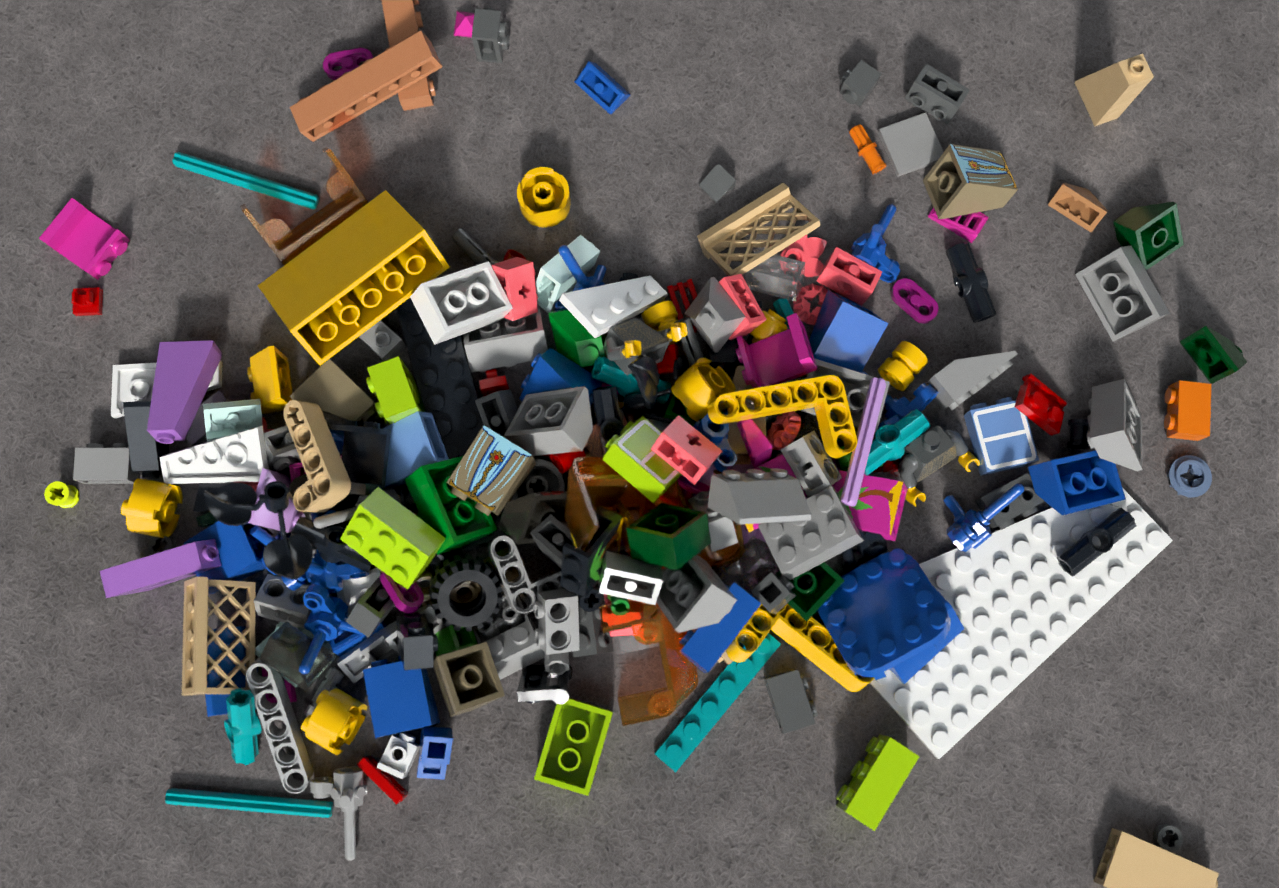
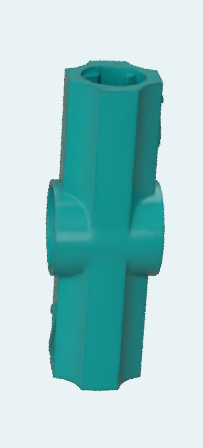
M600 356L597 358L591 371L593 379L616 386V390L623 397L627 394L641 393L633 373L626 375L614 361ZM659 380L657 385L658 392L671 388V383ZM670 394L657 397L656 403L664 405L669 400Z
M917 409L912 410L894 425H884L876 431V438L871 444L864 475H869L887 460L893 461L901 458L905 452L904 447L930 428L929 421L924 417L923 413Z
M237 688L230 691V696L226 699L228 719L224 721V727L231 742L233 760L236 764L248 765L255 762V757L259 754L257 735L262 732L259 718L255 713L254 695L250 690Z

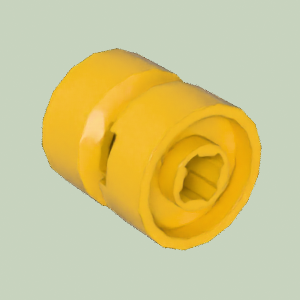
M672 301L655 304L641 314L644 323L657 331L670 329V325L678 321L676 320L678 313ZM671 341L668 345L675 344L679 341Z
M901 341L892 352L893 358L888 357L878 368V373L885 381H889L890 385L895 389L904 391L914 380L913 374L918 375L928 363V359L915 345L907 341Z

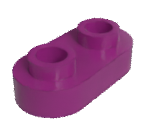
M365 48L334 52L325 57L323 68L330 79L337 80L344 73L351 72L359 67L360 62L373 59V55ZM336 66L342 67L339 71H334Z
M903 278L898 280L892 287V300L916 322L922 324L929 323L938 314L939 307L935 299L913 280ZM900 290L907 291L908 297H902ZM919 308H926L928 313L926 315L921 314Z
M381 571L380 581L395 606L405 613L416 612L424 601L423 592L416 581L407 590Z

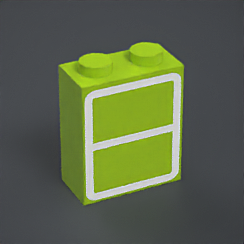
M642 416L635 423L630 421L622 429L620 437L615 434L605 446L608 451L602 460L654 504L682 474L651 450L662 432Z

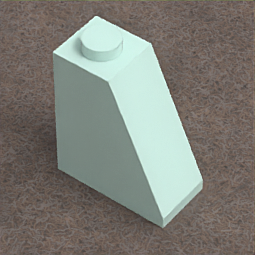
M580 235L567 247L586 275L595 265L600 250ZM559 253L541 267L535 283L538 296L537 304L547 313L553 312L555 303L562 294L571 292L577 283Z

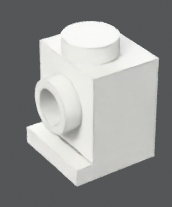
M401 732L400 735H391L376 768L401 779L407 777L420 748V745L415 743L416 738L404 732ZM396 749H400L403 752V757L400 760L394 756Z

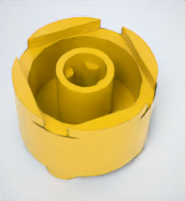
M537 167L528 171L517 186V198L522 215L533 226L544 228L559 224L567 218L571 206L569 186L565 177L549 167Z
M706 358L698 359L671 387L672 393L686 406L687 414L694 421L703 419L706 416L709 405L718 396L736 391L735 385L727 373L719 366L714 369L709 365L712 361ZM718 404L720 412L727 408L724 404Z
M137 478L134 481L129 499H125L121 506V514L126 516L127 530L153 537H169L177 527L180 516L175 514L177 503L182 504L183 502L181 488L173 484Z
M338 688L332 689L330 692L324 689L317 697V706L312 715H308L303 721L301 730L305 732L306 738L331 753L338 755L344 751L340 747L344 743L350 745L365 720V716L361 714L362 709L367 710V705Z

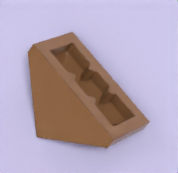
M1067 183L1061 185L1048 203L1050 207L1089 232L1094 230L1108 211L1091 191Z

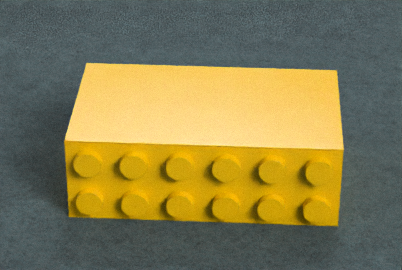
M385 190L257 286L289 331L321 366L409 299L420 284L434 280L450 268V266L424 228Z

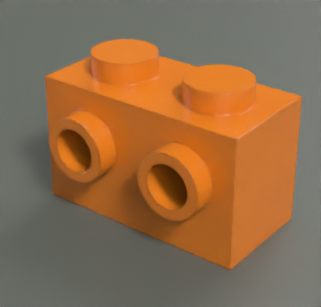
M1179 380L1168 386L1165 392V402L1168 404L1167 414L1164 418V428L1167 429L1166 438L1199 441L1210 436L1212 384Z

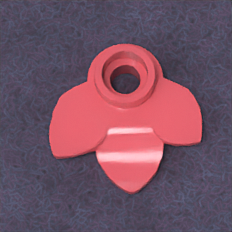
M805 235L781 252V266L789 272L799 271L805 277L820 275L824 264L818 258L823 253L827 241L817 237L807 238V235ZM790 254L796 257L794 264L788 261Z

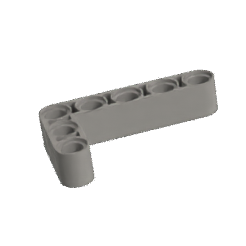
M498 536L488 544L489 557L507 602L513 611L517 613L534 611V602L538 601L537 592L541 591L543 584L546 582H550L554 586V590L565 589L560 586L562 570L530 582L517 547L510 537ZM498 541H504L508 545V553L504 557L497 555L495 552V544ZM620 546V552L625 551L628 556H631L630 546ZM509 567L516 568L519 573L518 579L514 583L507 581L505 578V572ZM520 593H525L529 597V603L523 609H520L515 601Z

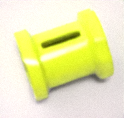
M55 481L50 483L45 489V499L51 505L72 508L79 501V491L72 485Z

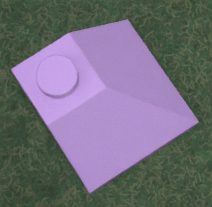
M263 468L256 489L257 502L259 501V495L264 494V488L270 482L280 481L289 488L291 481L288 475ZM290 500L288 507L283 511L286 532L292 533L299 517H306L304 512L298 511ZM265 503L262 504L259 510L252 511V516L248 523L280 531L278 514L270 512L265 507Z

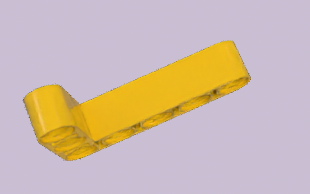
M835 375L725 393L718 396L708 407V416L716 424H727L814 408L824 449L830 457L841 458L853 452L857 446V436L842 380ZM823 385L830 388L831 396L825 393ZM797 390L805 393L806 400H802L798 396ZM771 394L779 397L780 405L772 401ZM745 399L753 402L754 410L746 407ZM718 404H724L727 407L728 415H724L719 411ZM830 411L837 415L838 422H834L831 419ZM837 438L843 441L844 450L837 445Z
M761 603L726 649V653L731 660L739 663L744 662L757 650L769 631L772 630L851 692L860 691L874 680V677L859 675V678L847 666L827 628L813 617L805 621L788 603L777 614L770 613ZM753 623L757 624L760 629H757ZM739 642L742 643L746 647V649H743L739 645Z

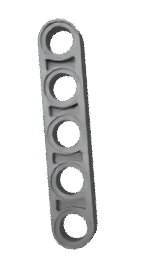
M261 656L247 669L246 679L250 691L254 695V703L282 785L289 793L297 794L304 791L313 776V767L279 666L272 657ZM259 666L264 667L268 671V677L260 676L256 668ZM271 693L275 695L277 703L269 702L265 694ZM274 720H282L286 724V729L278 728ZM283 747H292L295 754L289 755L285 753ZM292 773H300L304 780L298 781L294 779Z

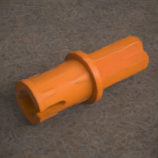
M861 124L854 126L849 131V134L859 150L858 155L863 156L872 174L883 170L886 167V163H884L876 149L877 144L875 142L872 143Z

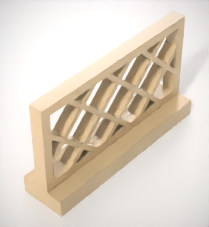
M782 183L699 234L697 238L706 258H711L728 276L743 275L821 225L819 219L790 194L789 187ZM794 208L793 213H784L788 209ZM779 220H791L789 226H777ZM796 220L809 221L804 226H795ZM769 221H773L771 226H763ZM748 234H751L749 240H740ZM757 234H769L767 240H755ZM775 234H787L781 240H773ZM729 247L728 253H719ZM735 247H747L746 253H734ZM753 247H765L764 251L760 253H752ZM731 261H743L735 269L730 267Z
M198 576L184 581L182 696L230 694V691L238 688L231 678L239 670L246 676L247 669L255 662L254 599L256 597V582L208 579V577ZM209 587H217L224 595L216 604L209 598ZM238 588L246 589V601L242 605L232 595ZM226 600L236 609L229 618L219 609ZM213 613L223 622L215 632L208 625V618ZM239 614L246 620V628L242 633L232 624V621ZM226 627L236 637L228 647L218 637ZM212 641L223 651L215 660L208 655V646ZM239 642L246 648V656L241 661L231 651ZM226 655L236 665L228 675L218 666L219 662ZM214 670L222 681L215 688H207V675ZM246 679V688H241V689L250 690L249 685H248V682H247V679Z

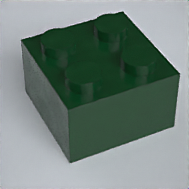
M660 503L626 527L631 558L648 564L653 563L665 566L668 569L677 570L681 568L686 562L711 544L707 513Z

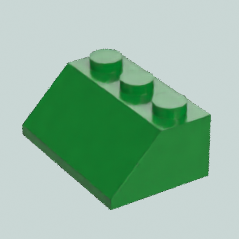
M463 456L423 465L405 479L422 520L446 538L439 548L437 555L463 547L497 530L491 514L488 516L474 507L477 502L469 497L463 501L451 493L453 487L447 481Z

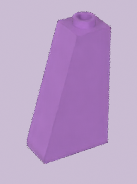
M213 340L159 343L147 431L159 443L171 444L174 441L185 440L222 357V352Z
M215 539L192 542L101 570L100 575L106 598L149 591L222 565Z

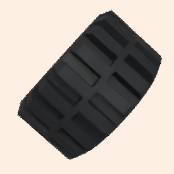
M465 554V558L461 559L460 555H455L452 562L447 558L443 561L444 567L440 568L438 566L434 570L435 577L431 576L430 579L431 587H429V594L433 610H435L437 618L443 620L444 625L449 627L453 624L454 630L460 631L461 627H465L466 631H472V626L476 625L480 629L484 627L482 622L486 620L490 623L493 620L492 613L498 614L500 610L498 603H502L503 596L497 574L488 562L484 563L483 558L479 556L473 559L471 554ZM474 581L482 586L478 597L469 603H457L449 598L452 589L461 582Z

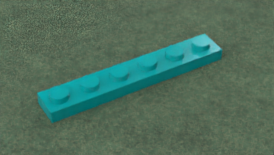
M768 633L757 650L746 661L741 663L733 661L727 665L654 754L676 773L781 643Z

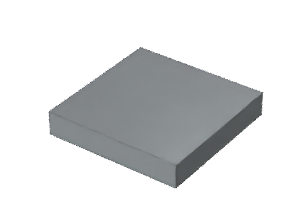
M926 112L883 127L878 131L897 177L935 164L943 154V149Z

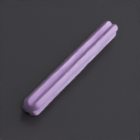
M874 377L870 380L857 432V446L851 455L840 499L842 504L846 506H855L857 504L886 388V382L882 378Z

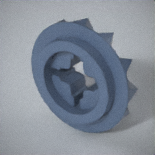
M1185 455L1177 458L1169 465L1170 470L1167 474L1171 483L1169 487L1174 488L1178 492L1177 495L1193 498L1203 495L1209 489L1212 482L1211 470L1201 458ZM1188 470L1191 475L1199 477L1191 480L1190 485L1187 479L1180 477V475L1187 473Z

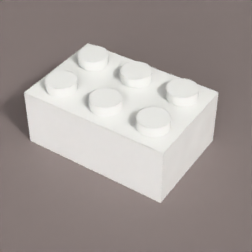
M489 261L422 283L410 296L434 345L498 322L513 309Z

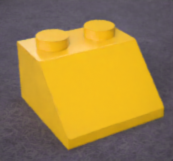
M268 346L250 357L251 366L247 368L249 380L253 382L254 392H251V400L260 399L261 412L263 414L284 411L285 405L293 400L290 397L293 391L288 358L275 346Z

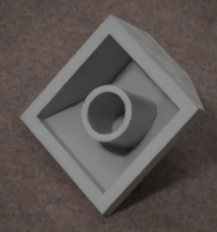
M711 277L684 313L686 317H690L691 323L714 353L719 352L746 317L715 277Z

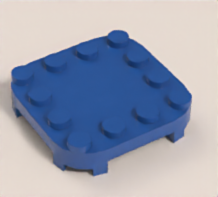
M894 549L891 552L879 555L841 576L845 582L818 609L822 621L849 669L855 675L874 677L876 680L885 678V671L935 645L936 649H939L946 643L945 638L950 631V624H952L944 602L920 565L902 549Z

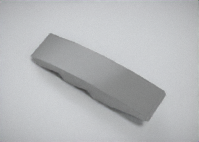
M430 603L416 611L425 614L428 623H433L434 634L446 626L443 624L442 619L439 620L437 618L435 610H433ZM397 621L373 634L336 660L337 665L353 683L364 677L363 669L371 668V662L387 659L389 663L400 656L397 648Z

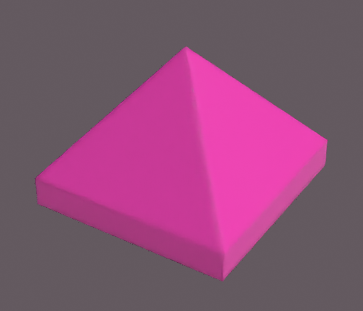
M457 11L454 36L472 37L474 13Z

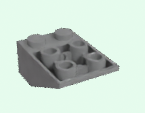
M1010 351L954 360L926 383L927 386L931 385L938 391L937 396L933 400L941 412L948 407L951 411L954 410L966 399L1012 366L1011 359L1018 353Z
M503 589L501 592L503 596L502 603H498L500 610L498 614L492 613L493 620L490 623L486 620L482 622L484 627L478 629L477 625L472 626L478 644L487 642L500 680L543 659L545 653L536 644L535 628L528 613L513 611L507 602ZM518 594L515 600L516 605L523 609L525 607Z

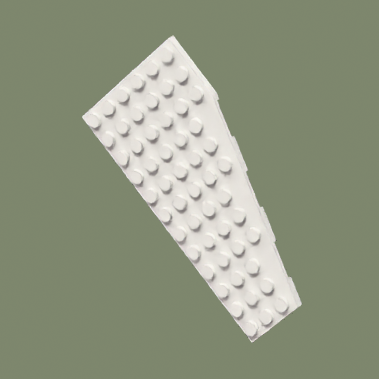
M1124 489L1123 492L1126 500L1067 515H1061L1054 508H1050L1014 523L1003 530L1000 529L993 532L992 536L976 549L971 547L967 552L956 548L919 564L931 584L953 607L964 630L905 684L890 669L884 672L885 678L879 680L874 678L870 684L937 759H940L1173 541ZM1118 508H1123L1129 512L1135 519L1137 526L1117 541L1110 551L1102 553L1075 576H1070L1060 567L1057 557L1076 543L1084 533L1091 531ZM1094 535L1092 542L1099 549L1101 545L1100 540Z

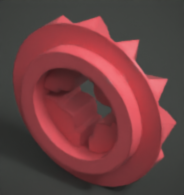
M812 283L802 287L796 293L793 300V309L804 323L815 325L821 308L816 307L810 313L811 304L807 300L812 301L818 295V304L822 307L828 291L823 285L819 286Z
M795 411L783 413L782 416L778 415L771 428L767 430L768 436L766 438L773 445V450L783 449L791 444L798 435L801 417Z

